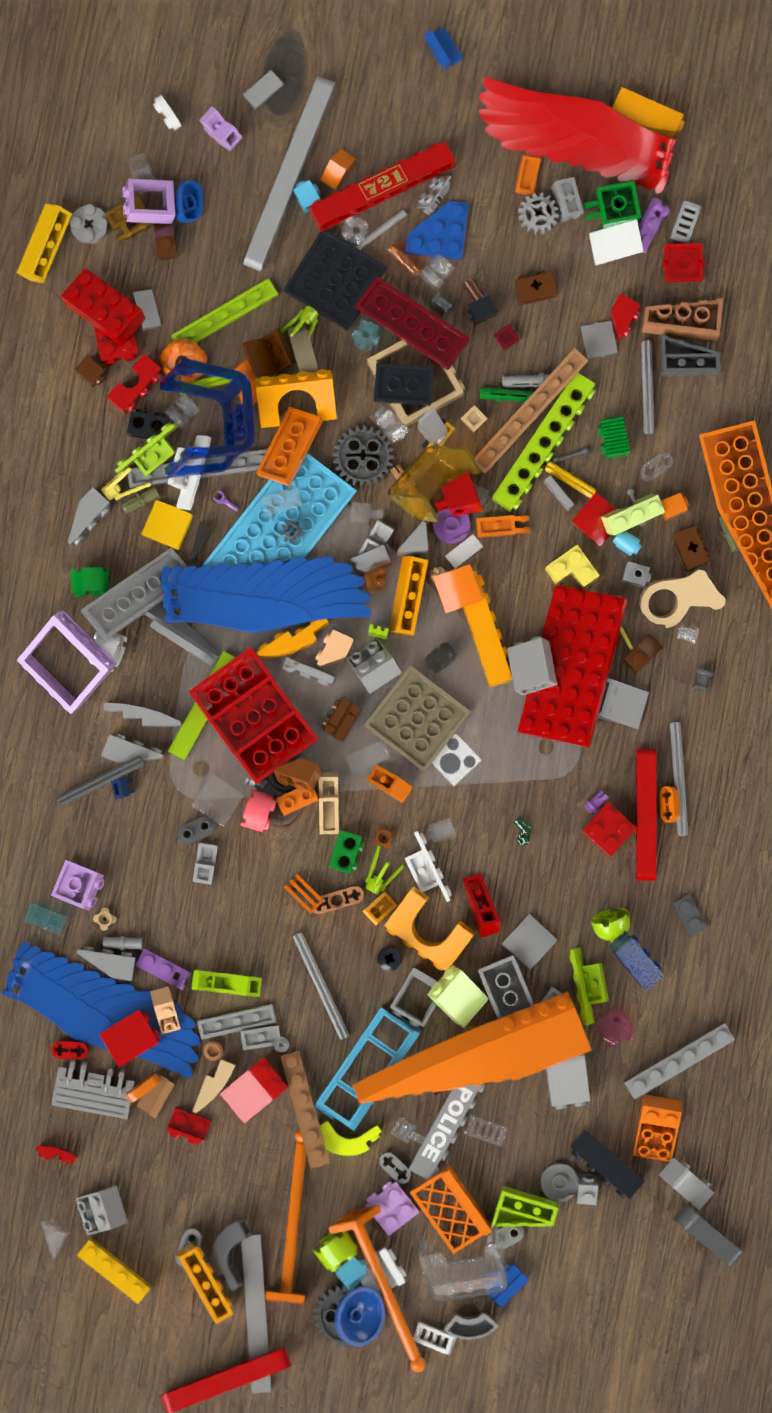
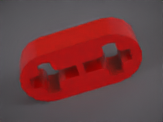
M58 1041L53 1044L51 1052L54 1057L59 1059L79 1060L84 1059L88 1055L89 1049L83 1042ZM62 1044V1048H69V1052H62V1055H59L55 1048ZM81 1045V1048L85 1049V1053H81V1056H78L77 1052H71V1050Z

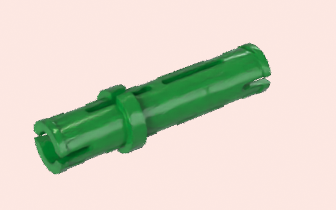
M480 387L479 399L496 400V402L501 400L526 402L534 392L502 389V387H497V389ZM490 393H494V394H506L507 396H504V395H491ZM510 395H520V396H526V397H516V396H510Z

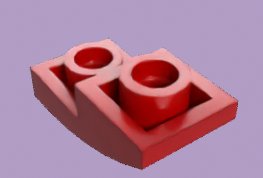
M39 1145L35 1149L39 1152L38 1155L45 1160H53L58 1154V1159L67 1165L69 1162L73 1164L78 1158L74 1153L55 1146Z

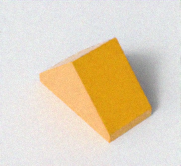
M384 891L363 913L377 925L398 905Z

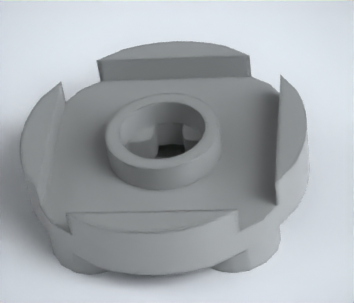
M88 204L78 208L73 213L70 219L72 234L78 241L93 244L101 241L107 234L108 220L100 208ZM87 220H88V221H91V220L93 221V223H92L93 228H92V229L89 228V227H88V228H85V227H84V226L86 225L85 222H86Z

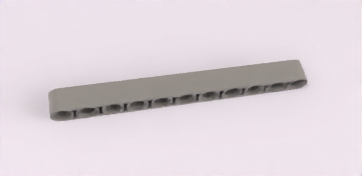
M320 76L316 78L243 265L258 271L263 270L293 195V189L299 180L334 92L336 82Z

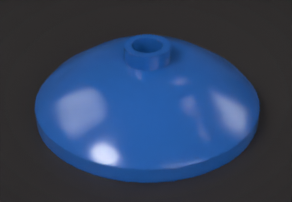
M356 1287L344 1295L338 1305L335 1317L337 1332L344 1342L357 1347L365 1346L378 1336L385 1319V1307L381 1296L375 1290L368 1287Z

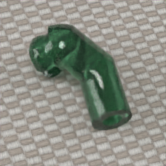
M520 816L513 823L519 829L517 842L519 845L524 846L530 842L532 830Z

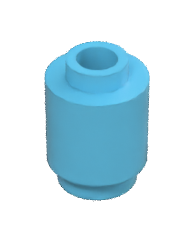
M628 531L617 534L613 540V543L616 544L615 547L630 556L633 553L636 555L642 547L639 544L641 540Z

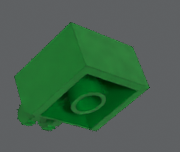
M634 181L599 187L595 192L597 201L583 204L585 209L598 207L599 212L587 214L586 220L600 219L602 229L637 220L640 223L642 218ZM618 203L621 208L615 207V204Z

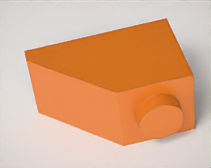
M377 764L367 778L369 783L401 803L405 801L413 788L400 777Z

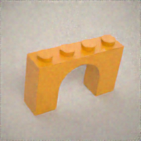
M321 369L317 372H299L292 375L281 374L275 377L262 376L255 379L261 428L280 426L278 403L284 394L292 390L308 392L316 402L317 416H320L323 421L337 419L331 370Z
M413 886L384 926L391 935H397L403 939L402 942L406 946L415 948L422 958H428L434 962L433 965L437 969L446 971L474 936L475 931L460 920L445 940L437 943L423 940L416 932L415 917L429 897Z

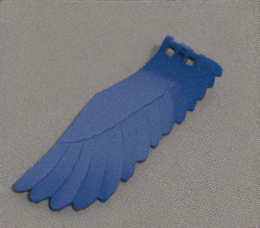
M305 557L294 558L286 564L276 560L263 566V563H256L248 567L245 564H238L229 568L227 564H219L212 569L210 565H205L198 569L196 566H189L184 569L180 566L170 569V566H164L161 571L162 591H164L165 595L163 597V605L167 613L165 616V622L167 623L195 622L248 633L263 632L323 619L370 617L372 612L363 603L368 602L371 597L368 593L359 590V587L363 586L365 581L362 577L351 574L353 567L346 563H333L332 557H321L307 561ZM172 591H178V596H172ZM180 609V615H174V610Z
M24 942L19 946L12 962L14 966L12 971H9L6 979V988L2 990L1 995L16 999L32 1007L74 1040L107 1049L101 1039L100 1033L138 1010H141L142 1013L146 1011L151 1019L149 1025L152 1029L156 1028L161 1036L158 1039L160 1044L138 1057L156 1063L187 1078L193 1075L189 1062H197L198 1056L191 1047L198 1046L200 1039L192 1031V1028L196 1026L192 1018L180 1012L182 1009L181 1005L174 1003L180 1029L162 1034L150 991L136 992L132 985L116 984V981L112 978L100 977V974L96 971L84 970V965L67 963V958L54 957L55 955L51 952H41L40 947L30 948L28 942ZM21 967L27 969L24 976L19 974ZM15 985L21 987L18 994L13 993Z

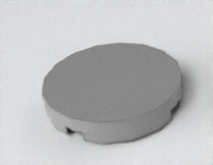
M554 1163L543 1171L540 1179L541 1189L550 1200L565 1202L571 1199L577 1192L578 1176L569 1165Z

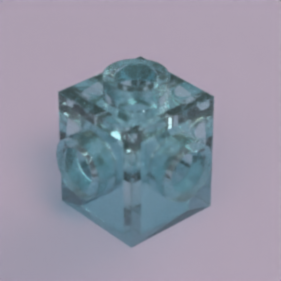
M361 319L359 328L355 327L352 334L354 345H357V349L372 351L373 346L377 347L380 340L378 335L379 325Z

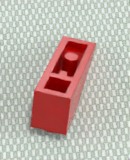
M481 873L463 878L462 881L471 912L481 938L499 933L501 921Z

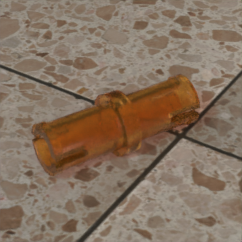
M395 243L386 251L398 262V266L403 267L413 278L422 270L410 259L411 256L405 254Z

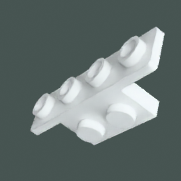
M197 435L192 452L184 448H177L167 484L181 489L176 506L178 509L191 510L206 456L210 448L211 437Z
M415 831L414 835L422 850L405 858L415 882L421 892L439 885L446 902L451 901L449 897L452 894L448 885L443 886L441 879L444 877L441 870L434 867L433 862L436 860L431 850L427 852L424 844H427L423 833L419 834L418 831Z

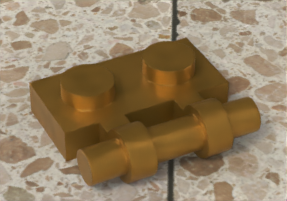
M138 195L135 196V209H145ZM124 203L104 213L114 231L119 228L122 229L123 232L117 235L120 242L133 238L132 236L136 233L148 230L147 227L153 225V223L137 222V225L128 229L126 224L130 222H127V215L123 213Z

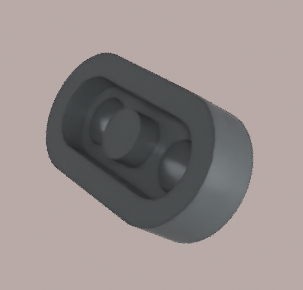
M200 817L183 825L178 830V838L184 844L196 842L214 831V822L209 817ZM204 822L208 824L206 830L201 828V824ZM185 831H190L191 836L189 838L184 837Z

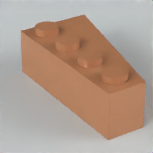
M723 298L713 301L702 300L695 303L684 302L677 305L667 304L646 307L643 314L641 332L717 342L720 335Z

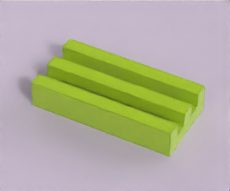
M370 624L369 636L387 640L389 628L381 631V626H377V629H374V625Z

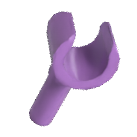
M217 491L222 495V498L217 500L213 497L217 504H225L237 512L239 507L227 500L222 491Z

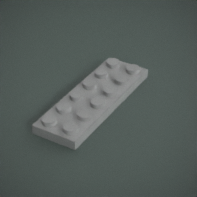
M172 547L81 610V613L104 641L163 601V597H165L161 581L163 567L170 566V569L176 566H180L182 569L187 567Z

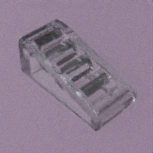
M471 1115L465 1134L502 1147L508 1128ZM479 1122L477 1132L474 1133L473 1129L475 1123ZM484 1124L487 1126L484 1135L482 1136L480 1135V1132ZM490 1127H493L494 1130L491 1138H487ZM497 1130H501L498 1141H495L494 1138Z

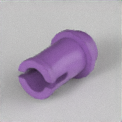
M602 790L590 801H586L584 807L589 813H596L597 809L609 799L606 794H603Z

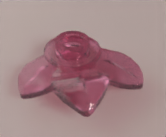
M620 1009L611 1010L606 1017H602L596 1022L595 1031L604 1033V1039L608 1046L616 1045L621 1038L630 1041L633 1037V1027L626 1021V1015ZM620 1017V1020L618 1022L613 1021V1018Z

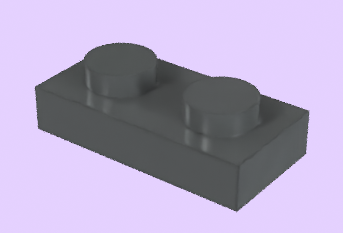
M689 894L672 903L690 937L707 929Z

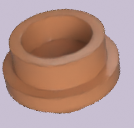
M212 1041L205 1045L204 1055L208 1060L216 1061L221 1058L223 1047L220 1043Z

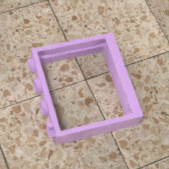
M64 610L53 615L17 659L22 667L70 714L78 710L117 665ZM54 626L100 670L77 699L31 655Z

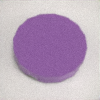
M449 508L436 513L433 519L434 534L440 541L446 544H456L467 537L471 522L468 514L453 517Z

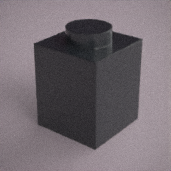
M490 295L468 305V317L470 321L474 320L476 325L497 316V310Z

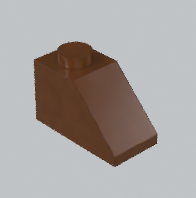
M173 222L172 224L154 223L159 261L178 258Z
M649 634L623 659V662L637 674L663 647Z

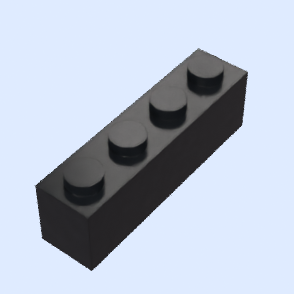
M585 1129L570 1146L573 1149L571 1154L578 1160L583 1158L587 1162L585 1166L593 1173L598 1171L602 1175L600 1179L608 1186L612 1183L617 1188L615 1192L623 1199L626 1196L631 1199L645 1182Z

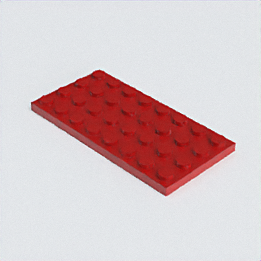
M555 585L542 638L550 643L557 685L527 694L518 733L590 748L628 599Z

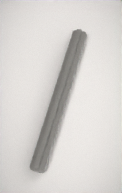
M672 722L670 723L674 787L679 792L680 803L677 835L687 836L688 823L681 723Z
M299 932L293 936V939L341 1040L349 1036L346 1026L302 932Z

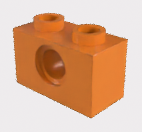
M295 789L277 797L276 800L283 816L318 801L319 798L315 789L312 792Z

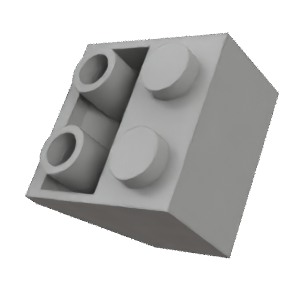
M378 638L346 658L369 694L402 673L393 657Z
M117 1185L76 1198L87 1235L111 1230L128 1223Z

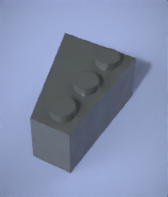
M662 334L660 338L661 376H718L720 373V352L685 343V341L676 340Z

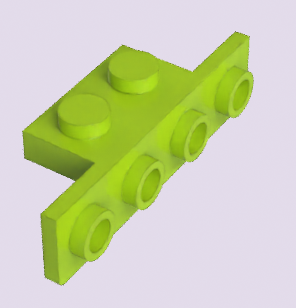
M169 422L161 428L162 432L158 436L154 434L146 440L148 444L143 448L139 446L132 452V457L121 460L117 464L119 467L115 469L116 473L123 472L135 462L145 476L151 474L176 454V451L165 437L179 427V424H171Z
M581 947L570 949L569 958L571 964H573V979L578 990L576 995L581 1006L580 1017L584 1025H590L595 1023L591 1004L609 1001L602 963L584 966Z

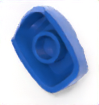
M187 180L179 184L174 200L177 221L191 223L201 217L203 194L199 183Z

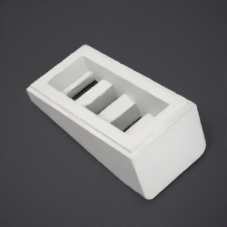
M422 1322L418 1323L413 1337L415 1342L447 1355L452 1353L457 1339L442 1329ZM423 1329H427L424 1339H421ZM431 1332H434L432 1340L429 1342V1336ZM438 1335H441L439 1345H437L436 1341ZM446 1338H449L447 1346L443 1347Z

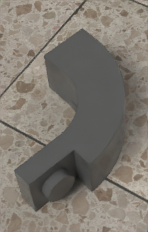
M244 1218L227 1226L219 1234L212 1251V1265L215 1275L217 1277L223 1274L225 1284L232 1291L244 1285L233 1260V1254L237 1245L252 1236Z

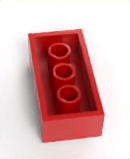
M84 268L60 295L67 307L121 347L146 319L140 307L87 268Z

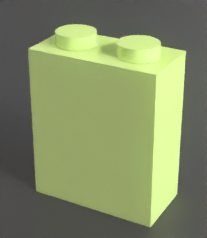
M453 965L450 969L446 970L444 976L438 983L433 985L431 991L427 994L456 1024L463 1028L489 1000L463 971Z

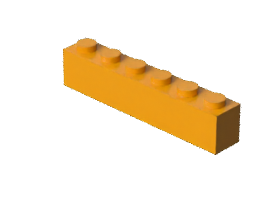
M473 571L483 600L465 606L463 610L489 688L511 682L512 673L511 667L506 661V658H508L507 650L500 643L502 639L501 632L494 625L496 621L494 611H490L488 607L490 603L488 593H484L482 589L484 585L482 575H478L477 571Z

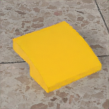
M156 500L141 535L179 550L194 515Z

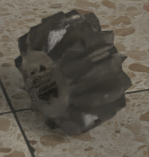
M444 642L432 650L425 657L424 661L429 670L435 674L449 666L457 658V654L448 642Z

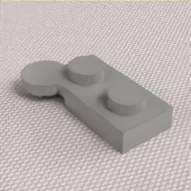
M279 1025L240 1031L243 1050L274 1046L278 1052H285L289 1048V1041L285 1037H280Z

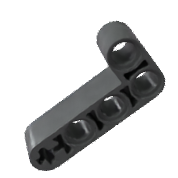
M686 1204L673 1218V1220L731 1268L742 1256L743 1252Z

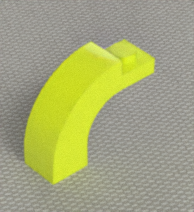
M328 1120L320 1125L326 1149L344 1156L358 1155L370 1149L366 1142H374L380 1138L379 1133L382 1132L379 1126L375 1125L356 1138H345L334 1130Z

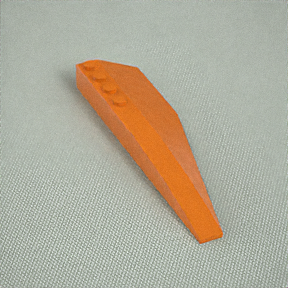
M754 420L700 434L699 438L717 509L772 609V485Z
M566 992L423 1050L354 1084L353 1088L359 1103L385 1100V1098L389 1097L399 1098L409 1094L419 1095L428 1091L439 1092L464 1088L468 1085L478 1086L488 1082L498 1083L508 1079L518 1080L592 1050L569 993Z

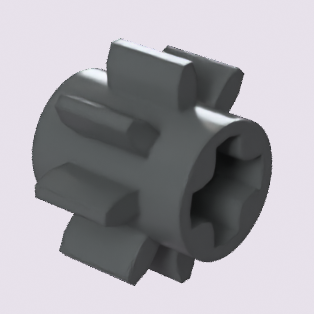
M288 520L286 526L284 524L281 525L284 531L280 532V535H285L284 542L291 540L292 544H294L296 538L302 539L299 533L303 532V529H298V521L292 524L291 520ZM289 528H293L294 531L297 530V532H294V536L286 533L289 532Z

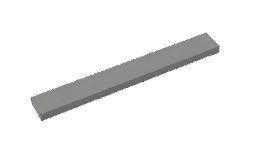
M268 449L207 457L200 479L255 471L259 468ZM173 463L162 464L148 476H145L140 468H132L128 473L130 489L146 483H151V486L167 484Z
M253 1234L251 1237L241 1241L249 1360L269 1353L261 1234ZM270 1375L251 1382L252 1393L271 1392Z

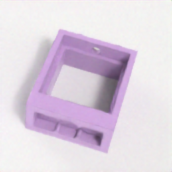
M128 179L126 186H123L122 196L126 197L123 213L127 215V222L172 224L175 217L173 181ZM134 190L162 192L163 210L135 209Z

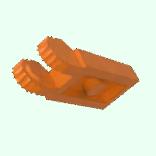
M509 515L476 518L477 537L486 538L531 532L529 527L515 528V522H527L530 520L529 516Z

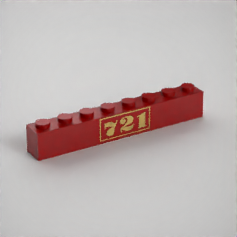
M445 141L434 143L430 146V149L418 151L407 160L401 159L396 165L390 168L385 167L374 176L368 175L361 182L348 185L343 191H335L324 200H316L310 206V214L319 231L322 232L454 168L455 158Z

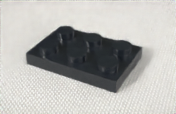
M376 363L374 402L431 406L434 367Z

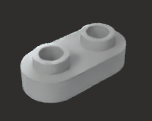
M503 1226L488 1235L487 1245L493 1251H501L519 1242L523 1238L524 1230L522 1226ZM515 1229L518 1231L517 1236H511L510 1232ZM495 1238L500 1239L499 1245L493 1244Z
M194 1228L187 1229L183 1233L177 1251L191 1243L195 1247H200L202 1241L201 1233ZM189 1235H195L196 1239L189 1241L188 1237ZM176 1255V1262L183 1267Z

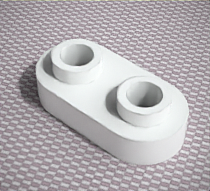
M162 95L154 99L156 103L153 105L159 114L163 113L165 116L164 122L167 127L174 130L180 128V122Z

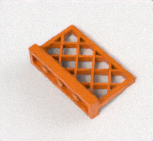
M449 1164L444 1166L440 1172L410 1190L412 1197L453 1254L484 1234L487 1236L492 1232L491 1223ZM442 1178L445 1182V1188H434V1181ZM422 1189L430 1191L428 1200L419 1198L417 1192ZM432 1191L443 1193L442 1202L431 1200ZM446 1194L455 1196V1205L444 1203ZM430 1204L441 1206L439 1215L429 1212ZM443 1207L454 1209L452 1218L441 1216ZM457 1209L467 1213L466 1220L455 1218ZM440 1220L451 1221L450 1230L441 1229L439 1226ZM454 1222L465 1224L463 1233L452 1231ZM467 1225L476 1226L479 1232L474 1235L466 1234ZM451 1235L462 1237L461 1243L454 1247L450 1241Z

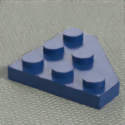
M450 201L410 231L407 236L405 254L462 261L469 203Z

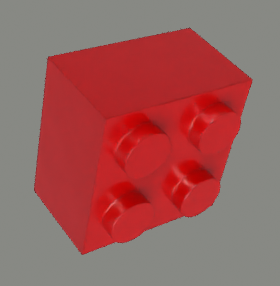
M607 802L581 832L606 855L611 857L637 827Z

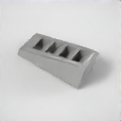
M683 201L670 239L684 244L689 243L701 206ZM684 209L695 212V215L684 211ZM682 216H685L693 220L692 222L687 221L685 219H682ZM679 223L689 226L690 229L680 227ZM676 231L686 233L687 237L676 234Z

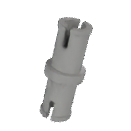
M126 936L103 937V949H120L121 951H125V949L142 950L143 938H126Z

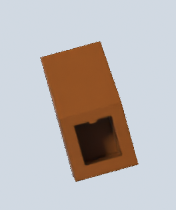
M303 758L280 766L274 771L279 783L283 785L289 784L301 791L307 790L310 792L313 791L322 774L318 763Z

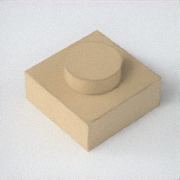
M475 405L461 417V421L473 433L488 419Z

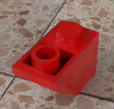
M620 294L610 312L616 338L619 341L623 336L627 337L631 330V327H629L631 321L634 320L636 322L641 313L639 311L640 304L623 294Z

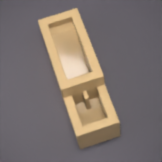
M322 772L319 778L320 834H339L338 772Z
M221 1059L215 1076L206 1075L192 1112L197 1113L219 1094L231 1077L236 1064Z

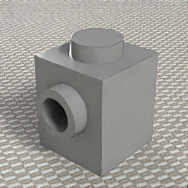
M628 561L621 582L644 588L645 584H649L651 579L650 567Z

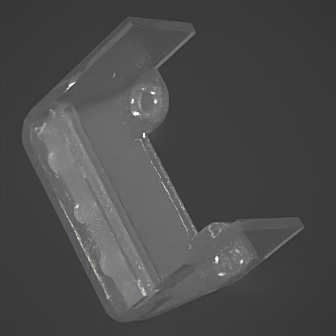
M493 1225L492 1242L485 1245V1256L447 1262V1258L443 1253H429L425 1238H420L419 1259L433 1300L437 1302L499 1293L507 1288L504 1250L497 1225Z

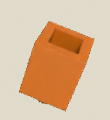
M681 493L661 500L665 513L662 514L665 521L688 511L689 502L686 496H682Z

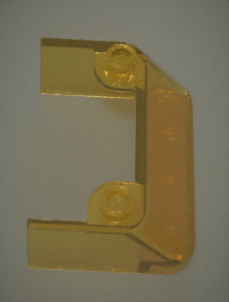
M432 445L420 453L389 488L387 493L394 503L414 519L438 522L439 518L429 503L432 497L446 482H451L466 472L480 474L481 470L468 448Z

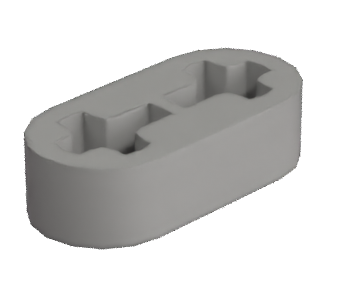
M383 1153L379 1160L380 1166L396 1182L401 1184L408 1182L411 1177L409 1168L393 1153ZM385 1156L387 1158H389L390 1156L393 1158L392 1163L395 1165L394 1168H392L389 1164L386 1166L383 1164L385 1162L383 1159ZM398 1168L400 1171L406 1170L407 1178L398 1179L399 1174L395 1169Z

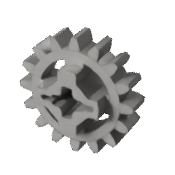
M533 193L532 198L526 196V203L521 202L520 205L523 208H519L518 213L522 215L518 217V220H523L521 226H527V232H530L532 229L534 230V235L538 231L543 235L545 229L549 232L551 231L550 225L556 226L557 222L554 219L559 218V215L556 214L559 211V207H554L556 201L550 202L549 195L543 198V193H540L539 197ZM547 206L549 207V209H550V211H551V216H550L549 213H547V210H546ZM526 212L531 217L530 221L526 217ZM542 212L538 217L535 216V213Z

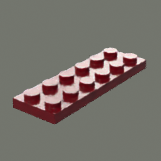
M376 277L355 305L356 310L446 370H449L470 342L469 337L379 277Z

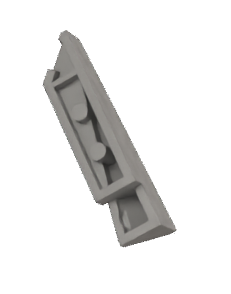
M163 602L144 614L153 620L150 625L152 629L210 666L214 667L221 654L187 623L165 622L167 613Z

